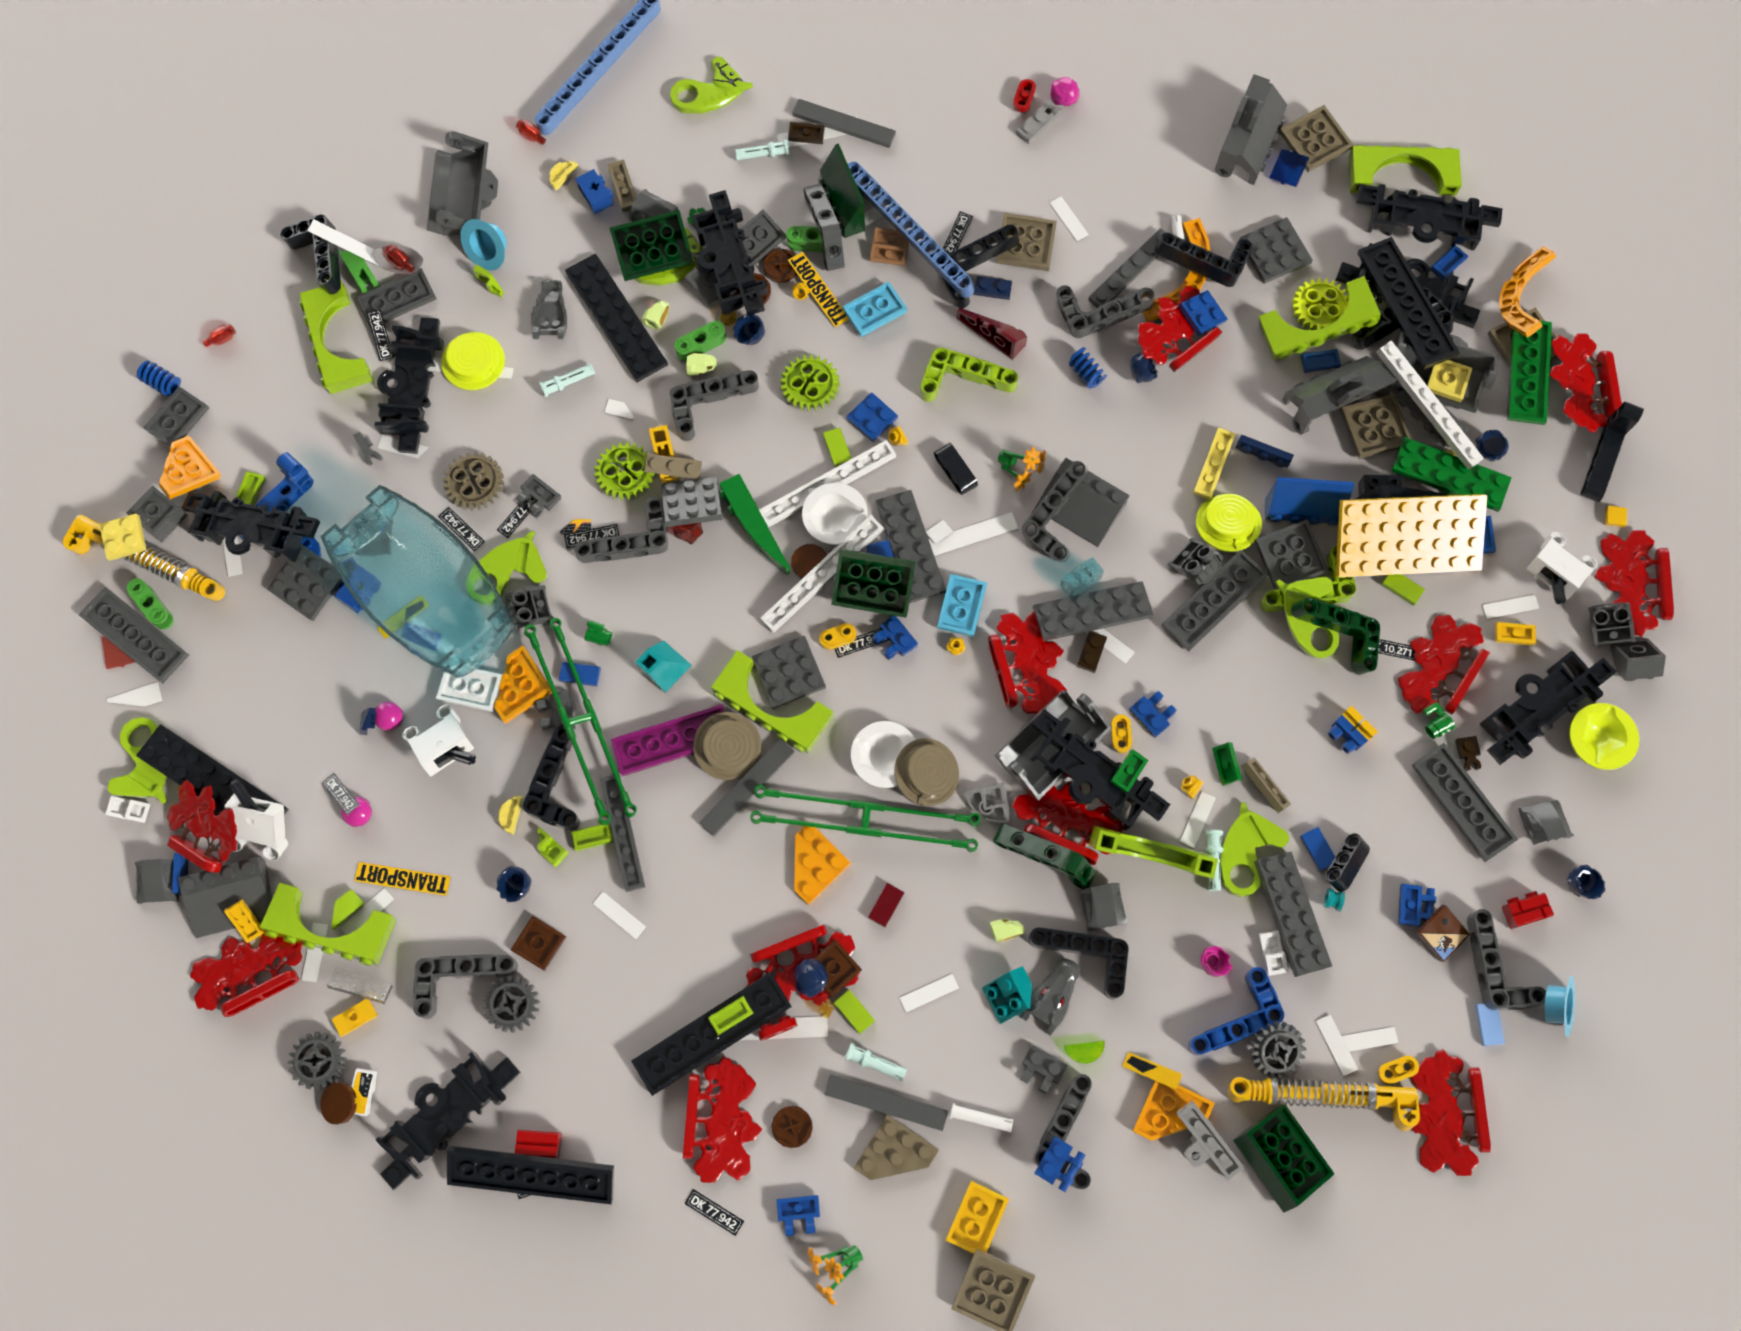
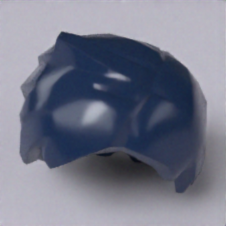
M744 314L743 317L736 320L733 327L734 337L742 344H757L765 335L764 323L755 314L749 316Z
M1142 351L1132 357L1130 369L1137 383L1150 382L1158 377V371L1155 369V365L1152 364V359H1145Z
M1487 430L1475 439L1476 449L1484 459L1491 462L1500 460L1508 452V440L1499 430Z
M1589 865L1575 867L1567 878L1571 891L1578 897L1597 899L1606 890L1605 881L1602 879L1601 874Z
M510 866L504 869L498 876L496 890L500 892L501 899H506L507 902H516L525 897L530 891L532 880L523 868Z
M812 958L809 960L804 959L801 964H797L794 973L795 990L806 995L808 998L821 993L828 982V974L824 965Z

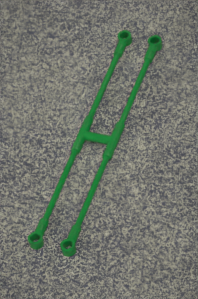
M559 618L551 619L549 627L555 632L558 642L561 643L587 712L572 718L568 717L539 648L540 645L535 634L536 627L528 624L525 627L524 635L529 638L558 707L557 711L567 736L572 742L595 800L594 804L599 814V824L603 826L608 825L611 815L606 812L602 800L598 797L572 727L587 721L591 722L594 732L598 735L620 790V796L625 807L624 814L629 818L633 817L637 812V807L631 803L602 735V728L590 699L587 698L565 643V637L561 629V620ZM630 808V809H632L634 812H633V813H629V812L627 811V809ZM601 817H606L608 820L603 821Z
M763 785L755 787V796L759 799L765 796L774 798L785 797L846 805L852 808L863 809L861 827L848 825L845 827L776 818V816L765 815L757 810L753 811L750 815L753 824L761 822L775 824L777 822L845 831L850 834L881 838V836L952 845V847L964 848L968 852H975L978 847V842L975 839H969L968 841L945 840L868 828L871 810L954 819V821L969 823L973 827L978 826L981 820L980 815L977 813H972L971 815L955 813L953 815L885 806V804L857 800L846 801L780 792V790L766 789ZM758 790L764 791L762 794L757 793ZM758 815L760 818L755 820L753 816ZM975 817L978 821L973 822L971 818ZM973 843L975 847L971 848L968 844Z

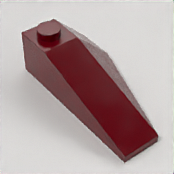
M960 307L957 309L956 319L1011 360L1026 346L1027 336L1022 330Z

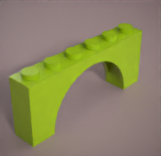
M1380 145L1353 146L1349 153L1350 193H1357L1360 184L1372 186L1373 175L1378 170L1396 163L1410 164L1424 170L1435 182L1438 195L1456 196L1462 186L1459 149L1451 147L1418 148L1415 146L1382 147Z
M1365 276L1346 283L1348 305L1341 317L1325 328L1317 330L1295 328L1285 322L1277 310L1260 315L1259 325L1274 361L1278 359L1284 360L1294 353H1302L1312 346H1321L1328 340H1337L1344 334L1356 333L1360 328L1376 325L1380 321L1381 313Z
M342 280L340 290L332 295L328 294L322 287L301 292L299 304L302 311H305L306 316H303L306 326H309L310 329L307 333L310 341L314 343L312 351L319 361L316 363L319 373H322L323 378H320L323 388H327L330 394H334L372 382L370 368L364 358H340L330 353L325 347L324 332L329 320L340 309L351 305L347 289Z
M737 650L711 686L714 693L713 696L720 701L726 700L730 703L729 706L736 711L740 709L746 713L745 716L753 722L757 720L761 723V727L768 732L774 731L777 733V737L784 742L788 740L794 744L793 747L797 751L809 753L834 717L833 711L817 701L809 710L794 717L781 718L763 712L754 704L748 693V680L755 666L754 661Z
M1094 825L1089 845L1096 850L1143 858L1213 879L1218 863L1217 858L1207 853Z
M283 883L278 884L260 925V928L265 932V936L276 939L277 936L282 937L285 942L290 944L299 942L303 944V947L314 950L316 947L322 949L321 952L328 955L337 953L340 954L341 958L352 961L354 958L360 960L359 963L366 966H371V964L379 965L396 923L393 915L373 910L368 920L354 932L336 938L321 937L308 931L302 922L300 903L303 893L299 888Z

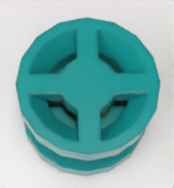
M1328 888L1324 897L1323 907H1332L1340 912L1344 905L1345 892H1334L1333 889Z

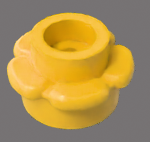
M799 282L792 287L793 296L797 300H803L808 297L810 290L804 283Z
M952 637L949 639L946 647L951 654L959 655L964 652L965 645L962 638Z

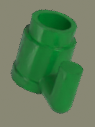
M590 620L587 622L584 640L600 646H608L612 638V632L604 628L605 625Z
M1434 702L1422 710L1425 716L1433 712L1437 715V718L1425 726L1426 733L1430 738L1441 737L1455 729L1454 721L1447 713H1444L1439 703Z

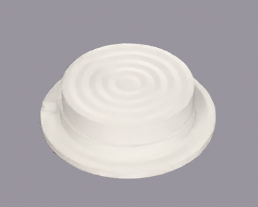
M827 483L817 487L808 495L802 508V519L808 533L816 540L829 545H839L868 517L867 505L862 495L853 487L843 483Z
M891 721L872 723L863 728L853 741L851 747L853 768L857 775L869 785L878 788L896 787L897 784L894 776L896 758L904 746L916 739L908 729L898 723Z

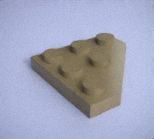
M887 1115L853 1169L869 1180L920 1170L930 1166L939 1149Z

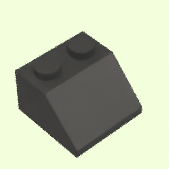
M1648 638L1636 639L1635 642L1610 644L1616 671L1625 681L1644 678L1653 679L1654 677L1663 676L1666 655Z

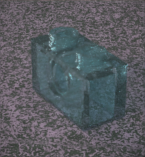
M1091 557L1062 577L1060 586L1069 597L1079 595L1099 581L1104 570Z

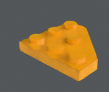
M186 436L172 442L170 453L159 481V487L169 499H173L220 479L221 474L192 438Z
M524 645L507 655L505 672L502 674L499 686L500 692L494 708L505 724L536 704V701L542 700L552 693L547 679Z
M804 826L795 834L794 891L809 905L851 862L817 828Z
M1154 1081L1132 1132L1153 1141L1185 1130L1187 1127L1176 1112L1193 1100L1208 1119L1215 1103L1181 1085L1174 1089Z

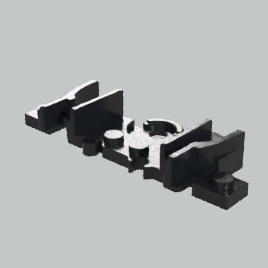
M1360 184L1358 187L1356 203L1374 206L1367 231L1369 233L1372 232L1375 224L1383 225L1382 232H1388V236L1392 235L1396 226L1406 228L1412 226L1414 227L1413 237L1422 243L1435 241L1439 237L1437 236L1439 231H1441L1443 234L1452 235L1451 247L1455 244L1463 245L1466 240H1470V250L1474 251L1481 241L1482 225L1498 228L1501 225L1503 208L1487 205L1479 207L1480 201L1476 198H1469L1467 202H1463L1453 197L1451 203H1447L1445 196L1420 195L1418 197L1417 190L1411 189L1408 194L1405 191L1395 190L1392 195L1384 199L1385 184H1380L1378 187ZM1387 212L1388 215L1385 220L1377 219L1378 213ZM1428 224L1432 230L1426 233L1421 229V226ZM1465 226L1469 229L1470 235L1465 234Z
M726 190L710 194L709 199L713 209L692 215L700 245H706L707 247L699 252L696 259L697 266L702 272L707 274L714 270L718 282L714 284L723 315L734 312L742 307H745L747 316L763 312L765 308L761 296L768 293L767 286L764 280L755 281L753 274L755 271L754 265H746L752 262V259L747 255L742 241L745 239L744 231L738 229L737 223L743 221L742 211L740 208L731 209ZM713 255L716 259L713 263H707L705 258ZM736 292H740L739 295H736V296H733V297H729V296L733 295V294L736 293Z
M1421 259L1406 261L1411 270L1417 269L1420 272V276L1416 277L1421 287L1430 290L1452 312L1454 322L1474 328L1480 310L1463 304L1474 278L1470 277L1466 285L1457 283L1459 277L1454 276V272L1451 271L1445 281L1436 277L1432 279L1428 277L1430 267L1426 262ZM1362 261L1359 267L1342 262L1335 279L1336 281L1346 284L1365 276V279L1370 281L1371 293L1380 295ZM1454 288L1463 290L1460 296L1454 297L1449 295Z
M421 317L419 331L409 327L392 325V331L396 336V340L391 341L389 349L393 356H396L395 371L387 369L378 377L377 386L383 394L390 396V398H388L387 404L378 403V416L381 422H375L374 426L380 434L400 436L399 453L418 454L421 438L420 432L426 433L429 430L427 422L424 421L425 411L422 407L428 408L431 405L427 396L430 380L434 377V374L427 370L429 367H436L434 363L435 350L441 351L444 348V341L438 337L440 320L437 318ZM401 339H411V340H414V345L412 346V345H410V344H407V343H404V342H400V340H401ZM391 379L398 381L397 386L394 388H390L387 385ZM386 418L400 419L396 421L386 422Z
M214 491L211 498L207 495L188 492L182 506L183 510L196 513L188 533L201 542L206 539L217 545H221L223 539L226 538V547L234 555L245 554L250 550V543H255L259 546H264L263 549L274 558L280 557L283 554L292 562H296L303 537L314 539L320 524L317 518L307 517L300 507L294 506L291 508L290 513L279 511L273 506L272 510L268 512L269 507L265 504L261 507L246 504L239 497L234 498L230 502L220 491ZM238 535H243V541L240 544H235V538Z
M1572 650L1546 670L1549 674L1546 678L1542 679L1534 674L1521 676L1515 684V691L1522 697L1509 707L1505 703L1480 723V726L1497 740L1494 745L1487 749V752L1499 765L1503 764L1515 753L1522 759L1526 758L1533 752L1532 747L1528 743L1535 737H1542L1544 735L1541 731V726L1551 730L1553 723L1567 711L1570 713L1579 709L1578 702L1586 696L1593 702L1597 701L1603 696V691L1599 686L1617 671L1604 657L1588 668ZM1563 662H1564V663L1567 665V667L1570 669V671H1571V673L1573 674V676H1572V675L1566 670V668L1562 665ZM1534 683L1538 688L1537 692L1534 694L1527 691V684ZM1496 717L1501 723L1512 730L1505 734L1492 718Z
M1045 709L1041 711L1031 726L1047 738L1030 760L1032 762L1036 759L1040 760L1045 764L1043 768L1049 771L1048 774L1050 775L1058 769L1067 777L1072 778L1073 782L1068 786V790L1075 802L1086 805L1092 803V800L1097 797L1101 803L1108 807L1104 816H1108L1114 821L1117 819L1123 823L1121 829L1124 831L1132 827L1143 810L1157 821L1163 817L1171 804L1154 791H1150L1154 785L1151 779L1148 777H1143L1140 781L1136 779L1129 792H1123L1110 783L1121 762L1115 763L1101 751H1094L1093 749L1096 748L1094 740H1089L1085 743L1084 739L1077 733H1067L1063 738L1061 734L1071 720L1063 718L1062 721H1059ZM1052 744L1060 751L1047 760L1041 754L1047 746ZM1085 782L1090 785V792L1088 794H1083L1080 791L1079 786L1081 783ZM1125 801L1131 804L1127 819L1120 815Z
M471 1051L468 1054L470 1058L465 1063H460L451 1070L456 1077L444 1089L439 1087L437 1083H428L419 1088L414 1102L420 1111L414 1114L406 1123L396 1120L394 1125L389 1128L391 1131L387 1135L375 1139L393 1159H396L380 1173L393 1190L398 1188L410 1175L415 1179H420L423 1176L412 1163L411 1159L413 1157L418 1163L428 1160L435 1153L436 1148L441 1151L446 1150L448 1142L444 1139L454 1136L466 1123H473L470 1119L472 1111H476L478 1115H481L482 1109L490 1101L495 1105H500L506 1100V1095L501 1090L521 1073L508 1057L491 1070L477 1053ZM473 1061L482 1077L477 1083L473 1081L470 1072L466 1068ZM429 1094H435L438 1098L434 1106H429L426 1103V1098ZM394 1134L400 1140L409 1144L401 1153L396 1151L388 1141Z

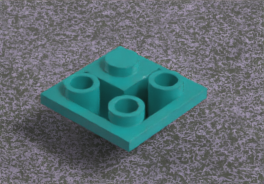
M665 641L648 648L635 661L637 668L665 693L692 666Z
M1023 966L1007 972L982 987L1000 1024L1030 1008L1032 983Z

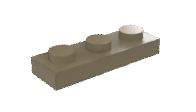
M624 159L607 164L622 212L631 210L637 197Z
M646 453L644 472L700 479L702 461Z
M1255 757L1241 766L1244 769L1245 775L1254 782L1257 790L1269 801L1270 807L1276 810L1277 813L1291 805Z

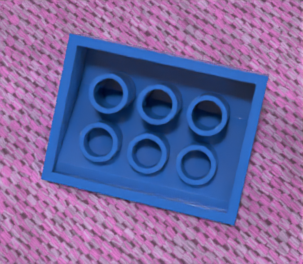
M1277 477L1265 498V519L1272 522L1289 521L1290 523H1299L1308 519L1309 524L1312 525L1327 523L1329 526H1336L1339 523L1340 500H1350L1354 482Z

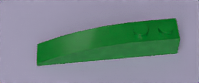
M740 474L720 482L721 490L718 492L722 500L728 502L727 509L730 515L735 516L746 535L774 565L785 574H790V567Z

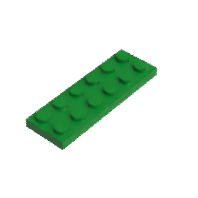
M1541 321L1542 327L1528 338L1512 329L1507 420L1538 425H1545L1547 423L1552 322Z
M1404 437L1401 442L1391 472L1452 495L1485 494L1487 495L1486 508L1496 512L1501 510L1512 478L1478 464L1468 470L1457 456Z

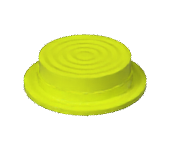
M469 332L454 338L446 346L441 358L442 371L447 380L463 390H479L488 387L499 378L505 365L504 351L499 342L492 336L481 332Z
M1221 494L1213 496L1211 500H1206L1200 506L1196 515V528L1200 537L1208 545L1218 550L1233 552L1246 549L1255 542L1254 540L1261 533L1262 519L1257 508L1244 497L1236 494Z
M1607 703L1591 704L1582 708L1571 721L1569 728L1571 745L1578 757L1586 764L1597 769L1614 770L1628 764L1636 755L1639 747L1638 729L1632 718L1619 707Z

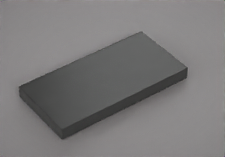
M422 268L413 274H406L356 297L369 327L367 312L381 309L385 323L437 299Z

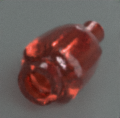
M520 119L516 128L520 135L531 142H539L541 145L546 142V139L541 136V132L536 125L529 120Z
M391 244L385 249L387 258L393 265L400 269L405 268L409 272L414 270L415 267L410 263L409 256L400 247Z
M221 324L209 333V338L204 340L203 344L205 347H209L212 344L216 346L222 345L230 341L234 334H236V331L231 324Z

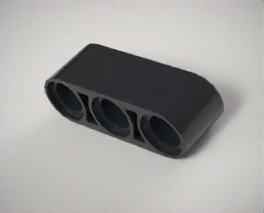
M951 443L933 452L937 462L959 494L964 495L978 486L975 476Z
M1353 833L1346 837L1325 874L1326 880L1338 892L1346 891L1350 887L1369 854L1370 847L1359 834Z

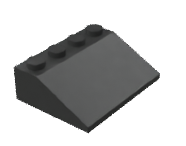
M1068 458L1064 459L1037 505L1073 461ZM1077 466L1074 469V474L1080 475L1083 472V467ZM1088 471L1080 486L1076 487L1069 496L1070 499L1051 520L1094 546L1099 547L1126 506L1130 495ZM1053 496L1050 499L1051 505H1056L1059 502L1058 496Z
M259 857L224 865L219 873L201 871L179 877L181 896L196 939L235 929V926L224 913V910L239 900H244L259 922L263 921L272 900L266 861Z

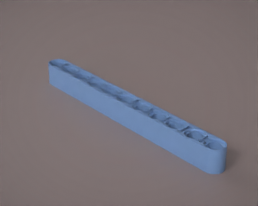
M639 0L537 113L535 121L542 135H549L556 129L659 14L661 10L659 0Z
M854 161L848 163L859 192L960 296L965 298L972 296L974 286L970 276L859 163Z

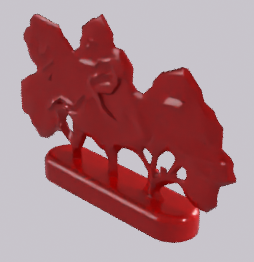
M1186 286L1179 293V303H1175L1167 297L1158 298V304L1161 307L1158 310V316L1162 320V324L1158 325L1153 322L1138 324V343L1143 348L1142 354L1145 359H1153L1157 364L1163 365L1168 359V353H1176L1177 358L1169 364V368L1176 372L1223 333L1219 327H1214L1211 331L1204 333V336L1197 342L1192 340L1191 336L1194 330L1178 306L1182 302L1200 294L1199 289ZM1180 338H1186L1192 345L1184 352L1177 348V341ZM1163 344H1170L1173 349L1171 347L1169 349L1164 348Z
M1632 530L1625 541L1613 533L1603 538L1600 542L1602 554L1611 563L1601 566L1594 577L1601 582H1605L1606 587L1610 591H1618L1620 593V597L1612 603H1630L1635 635L1642 637L1646 630H1654L1658 627V620L1651 613L1656 605H1658L1660 619L1671 621L1674 616L1669 549L1658 548L1655 552V560H1652L1648 556V552L1654 546V540L1646 535L1645 530ZM1640 557H1645L1646 560H1640ZM1655 565L1656 579L1649 577L1646 567ZM1647 584H1657L1658 598L1651 599L1646 595L1645 586ZM1650 603V605H1647L1648 608L1646 610L1640 611L1642 604ZM1649 612V616H1644V614Z
M1034 612L1028 615L1025 621H1022L1014 613L1002 614L996 628L1001 634L1006 636L1007 642L1002 646L1000 637L998 635L988 636V645L1007 708L1017 706L1016 691L1018 690L1025 696V699L1022 701L1023 711L1027 714H1038L1061 690L1067 692V689L1059 680L1047 675V670L1055 667L1056 659L1062 655L1064 650L1055 642L1051 643L1042 640ZM1012 640H1015L1016 643H1015V644H1011V641H1012ZM1004 650L1014 652L1013 664L1008 665ZM1018 668L1022 671L1023 680L1020 684H1013L1010 673L1011 669ZM1023 687H1031L1032 689H1034V693L1032 694L1026 692V688L1023 689Z
M1072 782L1066 783L1062 790L1059 791L1053 786L1039 800L1028 794L1016 796L1012 808L1016 810L1018 818L1020 820L1033 818L1037 819L1039 826L1027 824L1023 830L1024 832L1081 854L1090 865H1095L1099 857L1094 850L1085 847L1089 844L1090 838L1087 840L1086 837L1092 833L1093 825L1118 832L1123 830L1121 829L1123 826L1121 821L1118 819L1114 821L1110 817L1104 816L1108 809L1107 806H1100L1095 810L1088 811L1086 805L1075 802L1068 790V786ZM1041 813L1044 814L1043 820L1040 818ZM1050 822L1054 823L1060 829V834L1048 831L1044 827ZM1069 829L1076 830L1081 836V841L1076 843L1064 838L1066 831ZM1082 830L1086 832L1084 836L1082 835ZM1100 851L1102 854L1105 855L1111 854L1108 852Z
M825 924L751 953L750 957L754 963L769 959L770 964L765 970L760 968L749 969L746 974L747 986L760 979L763 973L766 972L768 974L770 971H773V967H775V979L788 1001H790L791 993L796 991L794 973L797 964H801L804 959H814L821 953L820 949H825L835 939L851 955L855 950L852 936H845L843 933L836 931L831 935L826 944H820L816 938L827 934ZM809 941L812 942L811 954H798L796 946ZM791 949L795 958L794 962L788 966L778 964L777 955ZM781 967L784 971L780 972L778 968ZM860 972L844 987L855 985L859 979L858 975ZM825 988L821 993L810 998L799 993L800 998L807 1001L813 1000L820 1007L826 1003L830 996Z
M264 932L258 947L251 948L250 942H238L236 938L229 936L221 947L222 957L220 960L207 957L195 962L192 967L193 970L190 978L197 983H202V986L194 996L197 1009L204 1008L213 1011L218 1006L220 1000L226 996L231 999L221 1005L222 1015L224 1017L234 1016L296 984L299 981V977L295 970H288L279 974V971L284 964L296 966L301 962V948L303 944L299 942L290 944L285 942L284 938L278 936L276 939L265 936ZM277 956H279V965H275L276 969H274L273 961ZM286 957L287 961L283 963V958ZM268 971L271 973V979L256 985L254 979L259 972ZM239 985H251L252 989L236 996ZM228 987L230 992H225L224 988Z
M723 1056L718 1063L708 1064L704 1068L705 1078L710 1083L704 1092L699 1090L700 1076L698 1074H690L682 1159H692L694 1146L700 1147L703 1152L701 1157L694 1163L693 1169L700 1176V1181L704 1183H715L723 1171H727V1174L735 1178V1180H740L743 1176H746L751 1170L750 1155L746 1153L742 1145L745 1142L754 1141L762 1131V1128L757 1123L752 1122V1116L748 1111H740L739 1104L752 1094L756 1082L750 1075H747L746 1070L741 1065L733 1064L730 1058ZM716 1079L717 1083L712 1084V1080ZM721 1087V1090L716 1095H709V1093H713V1088ZM711 1098H715L717 1102H712ZM707 1099L711 1103L712 1113L709 1117L697 1116L698 1101ZM697 1122L704 1123L708 1133L707 1137L700 1140H695ZM705 1145L711 1146L712 1149L707 1150Z

